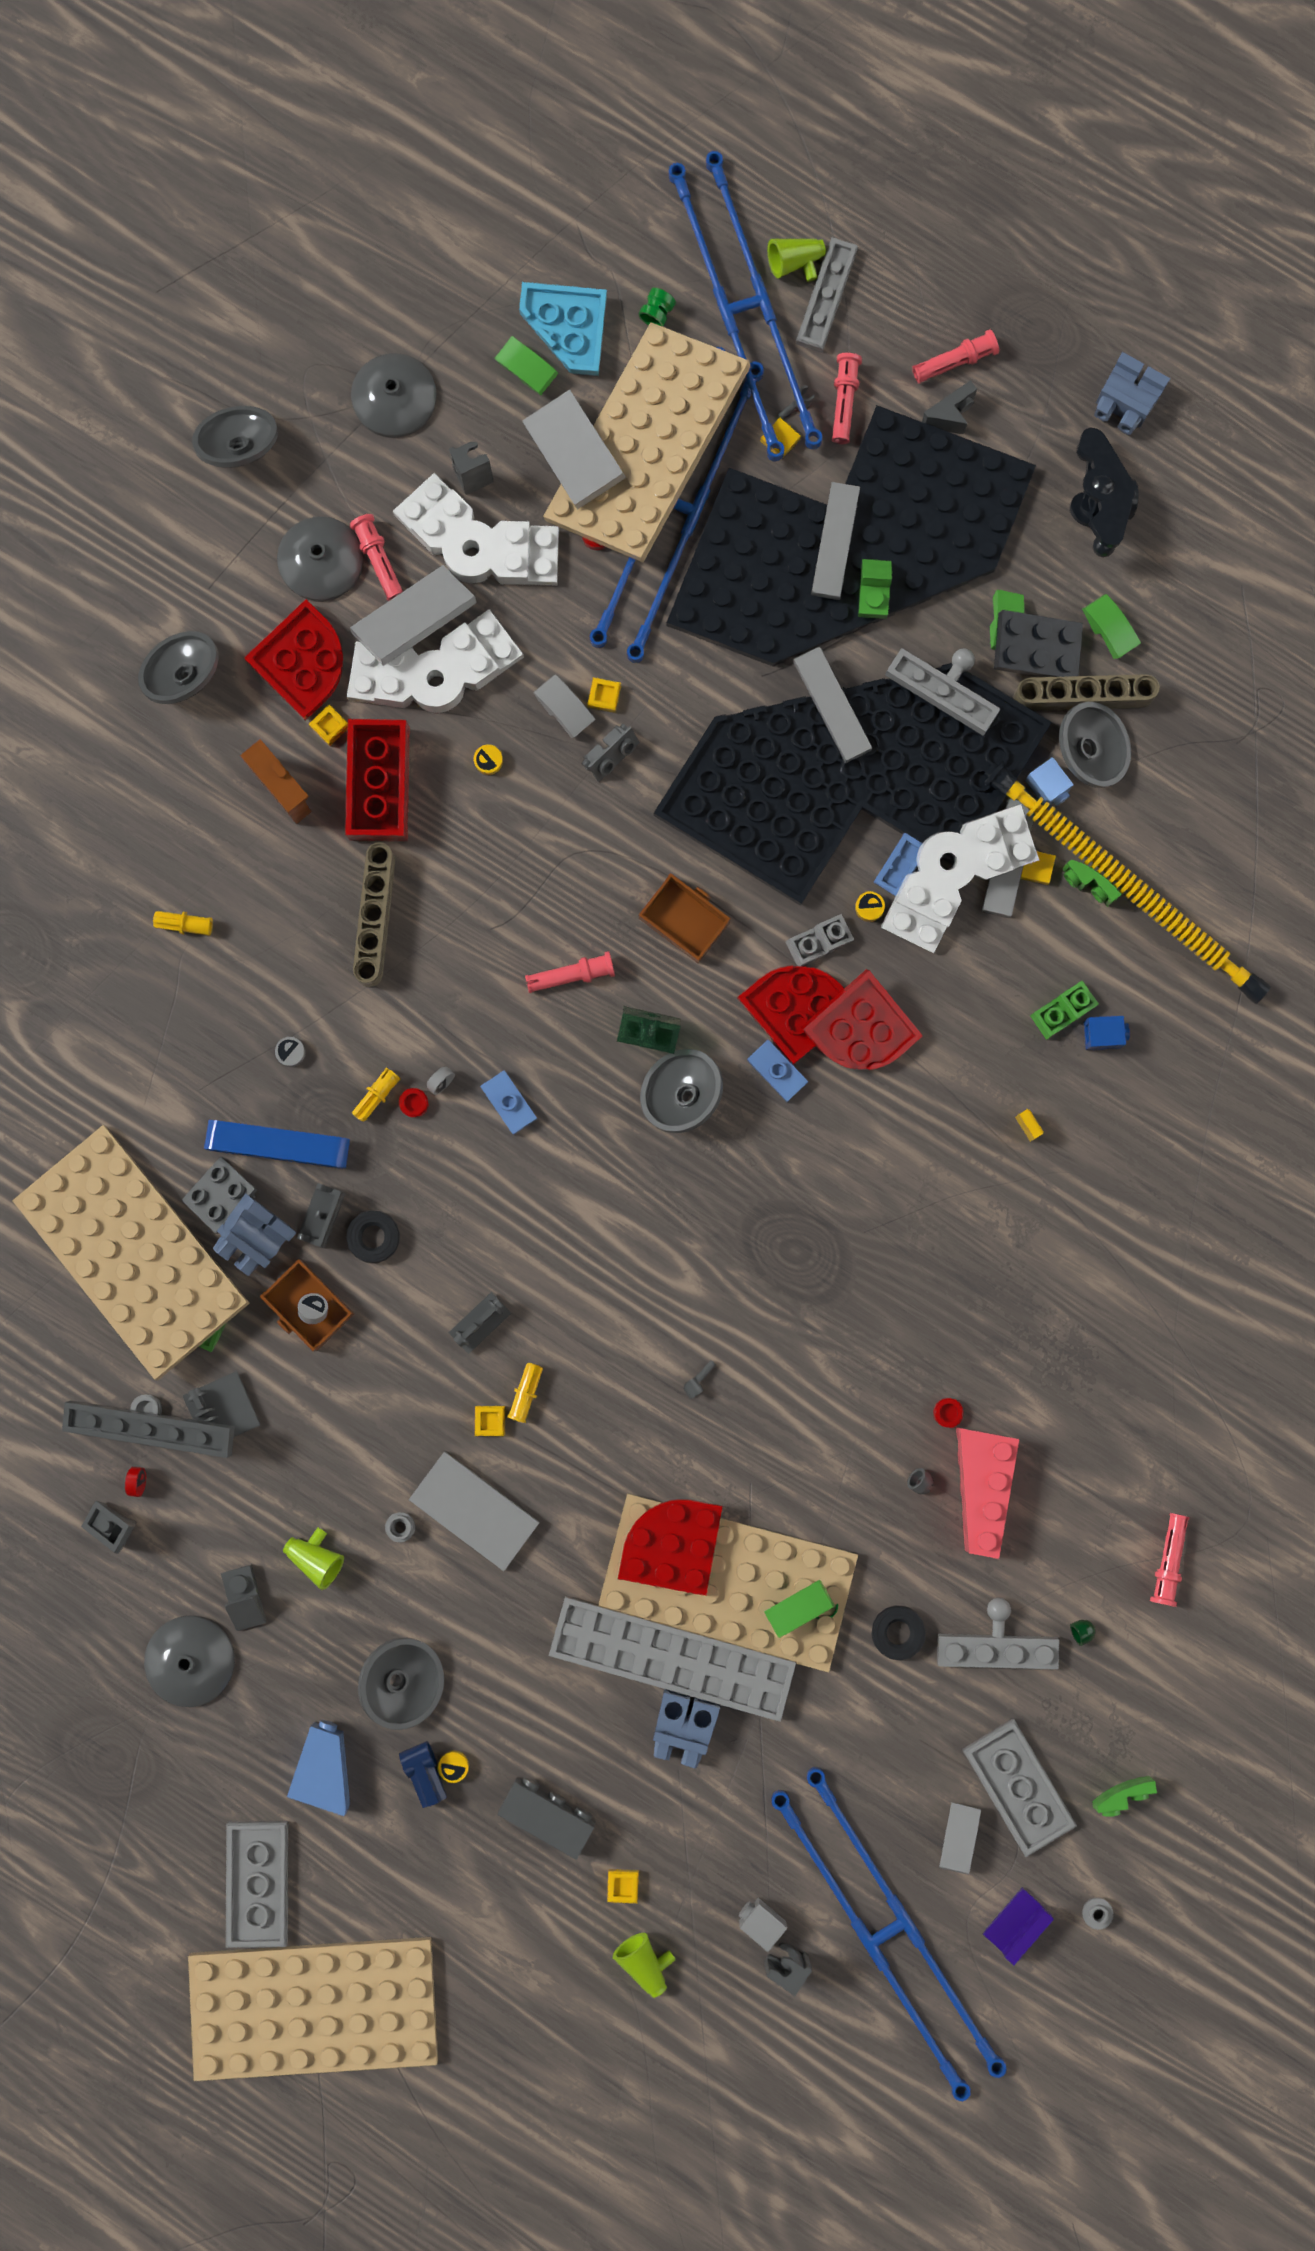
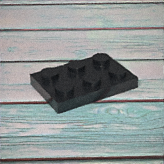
M1007 610L998 612L994 670L1038 677L1079 676L1083 623Z

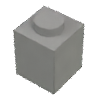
M757 1898L754 1903L749 1901L738 1915L741 1918L739 1920L740 1929L767 1952H769L787 1929L786 1921L760 1898Z

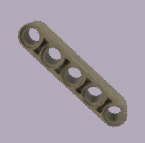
M1147 674L1031 677L1020 682L1013 699L1033 711L1070 710L1084 702H1097L1110 709L1143 708L1152 703L1159 692L1160 686L1155 677ZM1138 687H1146L1150 692V696L1141 695L1138 692ZM1055 688L1061 690L1064 698L1058 699L1053 697L1050 690ZM1088 688L1092 692L1093 697L1086 698L1082 696L1079 689ZM1108 688H1118L1121 692V697L1112 696ZM1025 689L1031 690L1035 694V698L1031 700L1026 699L1021 691Z
M382 842L371 844L366 852L353 964L354 976L366 987L378 985L383 977L395 870V856L390 847ZM379 852L388 854L387 860L382 864L374 863V857ZM377 880L384 881L385 886L382 891L376 893L371 891L370 888L373 882ZM372 909H380L382 912L381 917L376 921H369L367 919V915ZM368 938H378L376 948L372 950L364 948V943ZM370 965L375 967V973L371 978L364 979L361 977V971L364 967Z

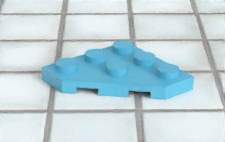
M522 282L520 315L571 374L599 376L607 290Z

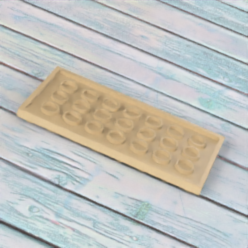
M650 322L593 425L626 478L578 510L561 484L543 516L546 522L640 562H644L751 367L749 360Z
M104 1125L12 1200L155 1380L161 1379L250 1304L115 1136Z
M627 1493L598 1606L794 1661L799 1665L829 1672L858 1554L721 1518L706 1596L619 1580L618 1574L623 1548L631 1527L642 1514L657 1504L662 1503ZM821 1580L835 1606L819 1615V1619L814 1618L778 1638L764 1611L814 1582ZM836 1604H838L837 1613L833 1618L829 1617L835 1611Z
M431 1937L190 1953L188 1956L194 2081L437 2065L438 2063Z

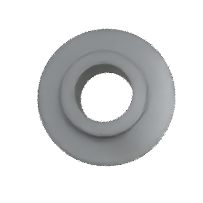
M394 1513L386 1521V1534L395 1542H405L413 1536L415 1522L407 1513ZM399 1521L404 1522L406 1525V1529L402 1533L398 1532L395 1528L396 1523Z
M1096 1897L1084 1904L1082 1916L1089 1927L1100 1930L1106 1928L1112 1922L1113 1909L1106 1900ZM1097 1909L1103 1910V1916L1100 1919L1093 1918V1913Z

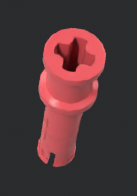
M989 329L985 331V335L971 341L965 339L961 346L912 366L915 380L919 384L966 363L968 365L976 364L978 359L989 354H999V346L995 334Z
M841 353L837 355L836 361L839 364L838 377L834 380V386L838 391L831 440L837 444H848L850 442L849 435L854 392L857 391L860 383L857 379L858 366L862 364V357L854 353Z
M365 514L355 518L350 523V527L356 532L361 543L360 550L368 555L386 594L387 601H390L402 593L403 590L384 551L385 540L382 536H379L373 523L375 518L372 514Z
M607 951L603 956L591 959L583 957L581 960H578L579 963L525 975L529 993L580 980L590 983L592 979L606 975L614 977L615 971L610 952Z
M1170 1513L1160 1569H1157V1572L1155 1571L1157 1581L1154 1596L1150 1597L1151 1602L1177 1607L1175 1595L1178 1582L1182 1580L1179 1568L1189 1520L1187 1516Z

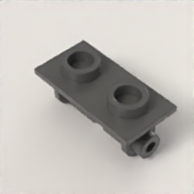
M623 723L620 726L616 725L602 739L608 746L606 749L597 744L583 757L585 760L581 764L586 770H591L598 782L606 775H609L614 767L627 755L631 754L640 743L630 726L627 727Z
M491 1292L448 1333L469 1354L512 1313Z

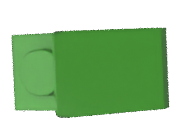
M862 560L858 617L887 619L890 585L892 582L891 561Z

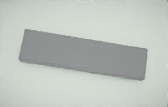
M831 237L796 339V345L823 353L858 251V245Z
M836 482L831 483L811 593L813 596L840 600L859 496V486Z
M815 648L795 658L793 662L845 763L871 751L872 746L821 648Z
M1008 799L1005 809L1021 804L1031 833L1032 818L1035 814L1033 813L1028 817L1026 815L1029 811L1027 807L1017 800ZM1023 866L989 878L982 912L1007 918L1012 916Z

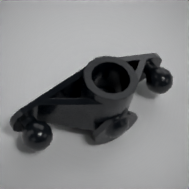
M1092 427L1083 431L1077 445L1076 453L1078 458L1087 462L1086 473L1083 478L1084 492H1080L1073 497L1069 510L1076 522L1092 529L1096 536L1093 541V551L1097 556L1104 558L1109 557L1123 540L1127 522L1134 517L1137 510L1139 490L1137 481L1131 479L1105 434L1101 430Z

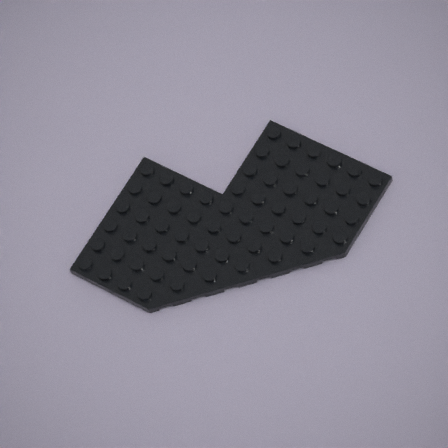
M876 405L845 483L847 485L859 486L860 490L840 600L811 595L827 504L729 467L666 626L773 667L795 655H801L818 648L821 644L835 638L837 640L858 631L863 626L884 620L880 618L858 617L863 559L891 561L892 582L889 593L888 617L908 607L912 608L926 602L943 592H949L966 585L969 581L978 577L994 573L1036 465Z
M949 663L935 669L947 675L953 665ZM968 671L962 672L956 682L1000 708L999 713L984 736L892 679L883 678L865 682L859 686L843 687L842 690L872 746L871 751L845 763L811 696L790 699L771 706L764 705L746 709L743 712L727 716L724 714L714 717L654 811L653 816L801 906L861 810L899 833H907L921 843L930 836L940 832L960 834L963 824L996 813L1006 797V794L1003 795L988 784L986 786L984 784L987 778L983 774L993 762L999 765L1003 761L1006 763L1004 766L1018 778L1052 722ZM945 853L941 856L945 861L952 865L954 864V858L950 853Z

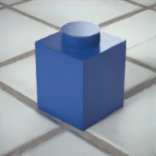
M1124 1016L1087 1018L1084 1021L1085 1049H1121L1125 1046L1126 1041H1129L1130 1028L1128 1023H1124Z

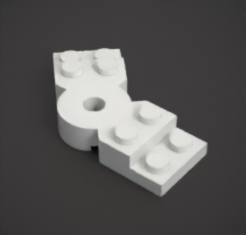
M435 473L393 510L394 516L432 555H441L443 553L447 569L462 582L480 583L492 574L500 584L557 586L558 526H530L529 522L500 521L491 529L480 521H474L472 508ZM469 548H477L479 550L475 556L465 555L466 550Z
M488 609L468 625L464 622L442 638L440 650H431L417 655L411 647L384 666L361 642H356L347 699L406 708L414 700L426 711L433 713L446 712L459 704L463 698L465 687L478 691L524 656L490 609ZM438 676L444 679L440 686L433 687L429 685L433 677Z
M1021 804L965 823L960 830V834L940 832L927 838L917 853L918 871L906 875L881 928L934 953L962 901L958 889L968 884L974 876L986 880L1038 861L1039 858ZM945 853H950L954 858V864L948 870L943 869L940 865V858Z

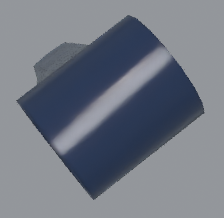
M428 1741L399 1753L402 1768L406 1776L411 1778L422 1808L430 1807L447 1798L446 1791L436 1769L437 1761Z

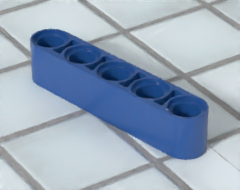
M208 1120L204 1149L346 1169L350 1139Z

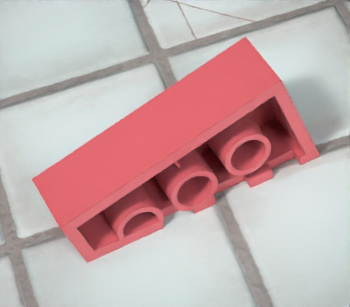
M956 1427L965 1551L970 1554L999 1559L1019 1439Z

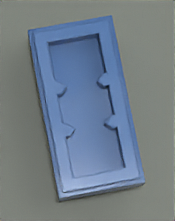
M904 833L873 883L896 896L906 875L915 872L917 868L916 858L922 843Z
M769 1040L747 1059L751 1066L786 1102L808 1083L805 1077Z
M505 1070L480 1086L513 1135L537 1120V1117Z

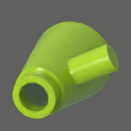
M770 239L767 254L771 271L776 278H781L803 267L807 282L816 280L818 277L813 262L825 256L826 248L822 239Z
M317 1527L308 1542L295 1539L294 1537L290 1538L283 1548V1553L323 1591L331 1585L339 1574L344 1563V1556L319 1547L327 1533Z
M638 1933L631 1936L620 1944L613 1954V1959L652 1998L658 1997L665 1992L667 1986L662 1971L676 1961V1959L669 1950L656 1959L646 1933Z

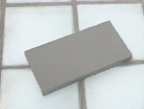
M570 389L522 421L577 510L626 478Z
M442 565L351 626L350 629L362 645L384 666L477 602L475 596Z
M446 1451L443 1452L409 1498V1501L502 1571H505L540 1523Z
M1014 1719L1009 1720L962 1749L1025 1857L1077 1827Z
M228 1821L226 1824V1948L286 1947L288 1945V1821Z

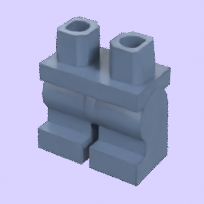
M1122 352L1096 401L1098 405L1094 416L1102 421H1108L1112 413L1122 418L1118 425L1119 430L1127 435H1131L1137 427L1141 428L1164 392L1170 378L1148 366L1138 385L1135 384L1144 363Z
M245 1193L225 1221V1224H222L217 1230L221 1237L218 1239L213 1250L227 1261L237 1249L242 1251L243 1253L234 1265L249 1276L259 1265L266 1268L271 1262L270 1259L277 1254L285 1240L290 1241L297 1232Z
M664 1689L653 1741H655L654 1757L670 1760L673 1746L684 1749L681 1764L697 1768L702 1755L707 1753L720 1711V1705L694 1697L691 1712L688 1715L686 1713L690 1696Z

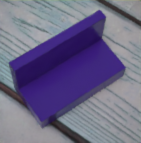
M1022 1887L985 1929L983 1935L1003 1953L1004 1957L1012 1965H1015L1054 1918L1046 1908Z

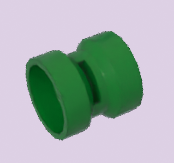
M652 288L647 296L648 302L641 307L638 316L648 326L652 322L664 327L667 321L666 315L673 310L676 300L668 292L660 288Z

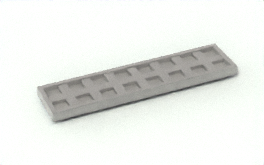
M565 1596L549 1656L779 1722H781L796 1666L794 1661Z

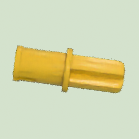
M156 911L153 917V926L158 929L179 931L181 935L188 932L210 936L213 919L210 917L187 915V912L184 911L182 914Z
M386 1067L373 1085L366 1088L368 1093L356 1106L352 1114L358 1120L366 1121L380 1102H386V1096L401 1078Z
M533 1363L526 1364L519 1387L514 1389L517 1393L508 1418L526 1423L532 1400L537 1398L535 1391L543 1371L541 1366Z

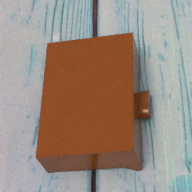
M261 739L240 755L249 769L296 825L312 812L305 802L309 797Z
M671 873L638 915L642 922L698 964L728 927L731 918L708 902L711 897L699 887L692 890Z
M298 1259L268 1290L260 1295V1298L280 1317L277 1323L288 1334L294 1331L312 1351H318L354 1315L350 1308L301 1259ZM310 1293L323 1296L328 1303V1314L318 1324L305 1323L298 1315L300 1299Z

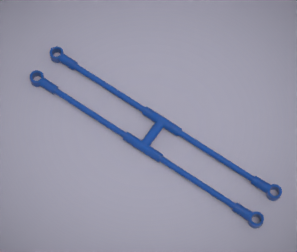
M717 151L708 153L706 168L713 173L717 187L722 192L750 270V280L756 294L755 296L730 304L723 286L719 283L690 201L691 195L685 181V167L681 163H673L669 167V180L675 184L680 200L684 202L714 287L713 293L738 356L746 359L738 336L739 330L733 315L760 307L766 324L770 326L800 410L799 417L806 434L805 445L812 450L819 448L822 443V433L815 428L810 411L806 409L776 325L777 319L761 274L757 272L727 188L728 182L722 168L723 156ZM717 160L719 162L717 164H712L710 161ZM678 171L681 175L676 176L673 173ZM749 369L745 377L762 422L761 429L768 445L767 457L771 461L776 462L783 458L784 445L777 440L772 423L768 421L754 378ZM815 436L818 438V441L812 442L809 440V437ZM773 448H777L781 452L778 454H773L771 450Z
M716 347L718 349L725 351V349H723L722 347ZM754 361L750 363V370L757 369L760 372L757 375L752 374L756 384L762 379L764 369L761 363ZM745 380L740 391L739 402L703 486H700L693 504L678 499L673 508L688 516L681 531L682 536L645 623L641 625L634 643L627 648V657L633 663H639L644 658V646L651 632V624L688 537L692 536L710 493L709 488L744 405L750 399L751 391L747 380ZM629 557L607 610H604L597 628L590 633V642L595 648H602L607 643V631L614 617L613 612L636 559ZM600 634L604 639L601 642H596L593 639L594 636ZM634 649H638L641 652V654L637 657H633L630 654V652Z
M818 1767L810 1768L807 1772L808 1783L816 1788L826 1806H830L885 1894L886 1902L897 1918L895 1921L871 1935L862 1919L858 1918L802 1829L801 1821L789 1803L788 1794L783 1790L775 1791L771 1796L772 1805L775 1809L780 1810L790 1828L794 1829L851 1920V1926L879 1971H882L937 2058L941 2071L951 2085L954 2098L958 2101H966L970 2096L968 2083L959 2077L950 2061L946 2060L891 1972L889 1963L879 1946L904 1930L914 1947L918 1948L976 2040L975 2045L987 2062V2069L990 2075L995 2078L1002 2077L1006 2073L1005 2062L995 2054L986 2038L981 2036L925 1946V1940L897 1895H893L837 1805V1799L827 1785L823 1771ZM814 1772L820 1773V1781H811V1774ZM782 1795L786 1798L783 1805L775 1803L777 1796ZM996 2062L1002 2064L1001 2069L998 2071L991 2069L992 2065ZM964 2086L966 2091L960 2095L955 2092L957 2087Z

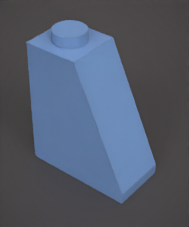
M320 1720V1723L314 1722L310 1726L287 1797L345 1816L350 1807L344 1734L343 1731L337 1729L335 1723Z

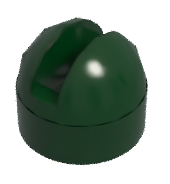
M1078 1620L1070 1624L1071 1633L1079 1646H1083L1094 1639L1096 1630L1090 1621Z

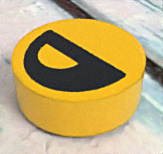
M483 745L474 754V764L480 773L493 775L501 769L503 757L497 747Z
M872 891L861 894L855 904L856 914L866 922L878 920L885 909L883 898L878 893Z
M459 1751L445 1753L438 1764L440 1776L449 1783H457L463 1780L469 1770L467 1757Z

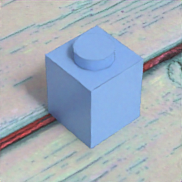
M1053 757L1032 771L1025 780L1038 799L1040 797L1044 798L1043 805L1046 801L1050 805L1052 803L1055 806L1060 805L1070 797L1068 792L1074 785Z

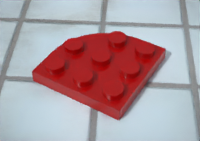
M307 599L244 657L245 661L305 721L336 690L342 676L344 664L343 650L336 631L329 621Z
M792 965L781 967L765 974L740 994L737 999L792 1065H794L816 1047L801 1027L844 988L836 979L824 971L813 967Z
M867 969L801 1027L827 1058L850 1069L871 1070L888 1065L923 1037L875 976Z
M675 1499L657 1504L646 1511L636 1520L627 1535L618 1579L706 1596L723 1506L696 1500Z

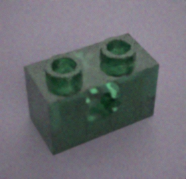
M623 1006L617 1042L674 1054L681 1027V1018Z

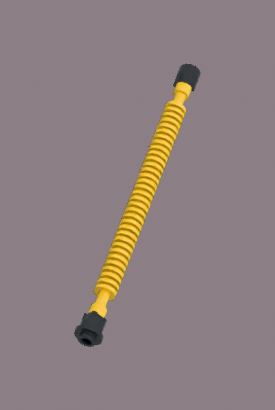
M1002 761L999 765L995 762L992 763L983 774L987 778L984 782L986 786L988 784L1003 795L1006 794L1013 801L1017 799L1029 809L1026 814L1028 817L1034 813L1035 815L1032 820L1035 822L1040 818L1041 820L1038 823L1040 827L1046 823V826L1043 828L1046 832L1051 827L1052 830L1049 833L1051 836L1057 832L1058 835L1055 837L1057 841L1063 837L1064 839L1061 844L1065 846L1069 842L1070 844L1067 846L1069 851L1075 847V850L1072 852L1075 856L1079 852H1081L1078 857L1080 860L1086 856L1087 859L1084 861L1086 865L1092 861L1093 863L1090 866L1092 869L1098 866L1096 871L1099 873L1104 871L1102 876L1105 878L1110 876L1109 882L1113 883L1115 880L1114 886L1116 889L1120 885L1122 886L1119 890L1121 894L1127 890L1125 894L1127 899L1133 895L1130 900L1133 904L1139 900L1136 906L1141 908L1145 905L1142 909L1144 913L1150 909L1151 911L1148 913L1150 918L1156 914L1154 918L1156 923L1162 919L1159 925L1164 927L1168 924L1165 928L1167 932L1174 929L1171 935L1175 937L1179 934L1177 937L1178 941L1181 942L1185 938L1183 945L1188 946L1191 943L1188 949L1190 951L1196 949L1194 952L1196 956L1203 953L1200 959L1205 961L1208 958L1206 964L1209 966L1213 964V970L1216 971L1219 967L1231 976L1230 980L1254 1004H1257L1264 998L1271 988L1267 982L1257 977L1254 973L1248 972L1244 967L1241 966L1239 968L1228 959L1230 955L1228 950L1222 954L1225 949L1222 945L1217 948L1219 943L1216 940L1211 943L1213 940L1211 936L1204 939L1207 933L1203 931L1199 934L1201 931L1199 926L1193 930L1196 925L1193 921L1187 925L1190 920L1188 917L1181 920L1184 914L1179 912L1175 915L1178 911L1176 907L1169 910L1172 906L1170 902L1164 906L1165 898H1161L1158 901L1161 895L1156 893L1152 896L1155 891L1153 888L1146 891L1149 885L1145 883L1140 886L1143 882L1140 878L1135 882L1136 874H1132L1129 877L1130 869L1123 872L1126 866L1121 864L1117 867L1120 862L1117 859L1112 863L1113 855L1110 854L1106 858L1107 850L1104 849L1100 853L1099 851L1102 849V846L1098 845L1094 848V845L1097 843L1096 841L1092 840L1088 843L1091 838L1087 835L1083 839L1084 831L1081 830L1077 834L1076 832L1079 827L1075 825L1071 829L1070 827L1073 822L1064 823L1067 817L1063 816L1061 819H1058L1062 813L1058 811L1055 815L1052 814L1056 808L1052 806L1048 810L1047 807L1050 803L1046 801L1044 805L1041 804L1044 798L1040 797L1038 800H1035L1024 790L1026 787L1018 782V778L1004 766L1005 762Z

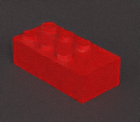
M348 719L345 835L350 841H408L410 726L406 720Z

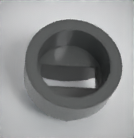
M918 1468L909 1476L907 1485L915 1493L924 1495L930 1492L929 1488L934 1486V1481L927 1471L923 1468Z

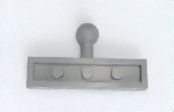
M901 648L886 671L885 675L983 736L1000 711L999 707L956 682L962 672H966L974 666L975 656L969 649L961 648L953 654V666L947 675Z
M994 1598L987 1606V1613L993 1620L992 1635L938 1634V1666L1059 1669L1058 1637L1004 1635L1005 1620L1011 1614V1606L1003 1598Z

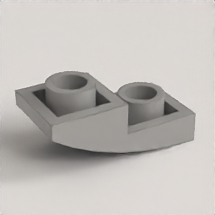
M556 674L533 692L549 715H554L571 738L576 737L596 720L578 697Z
M842 914L788 939L785 943L796 965L804 966L852 942L854 938Z
M951 1802L939 1868L969 1875L981 1809Z

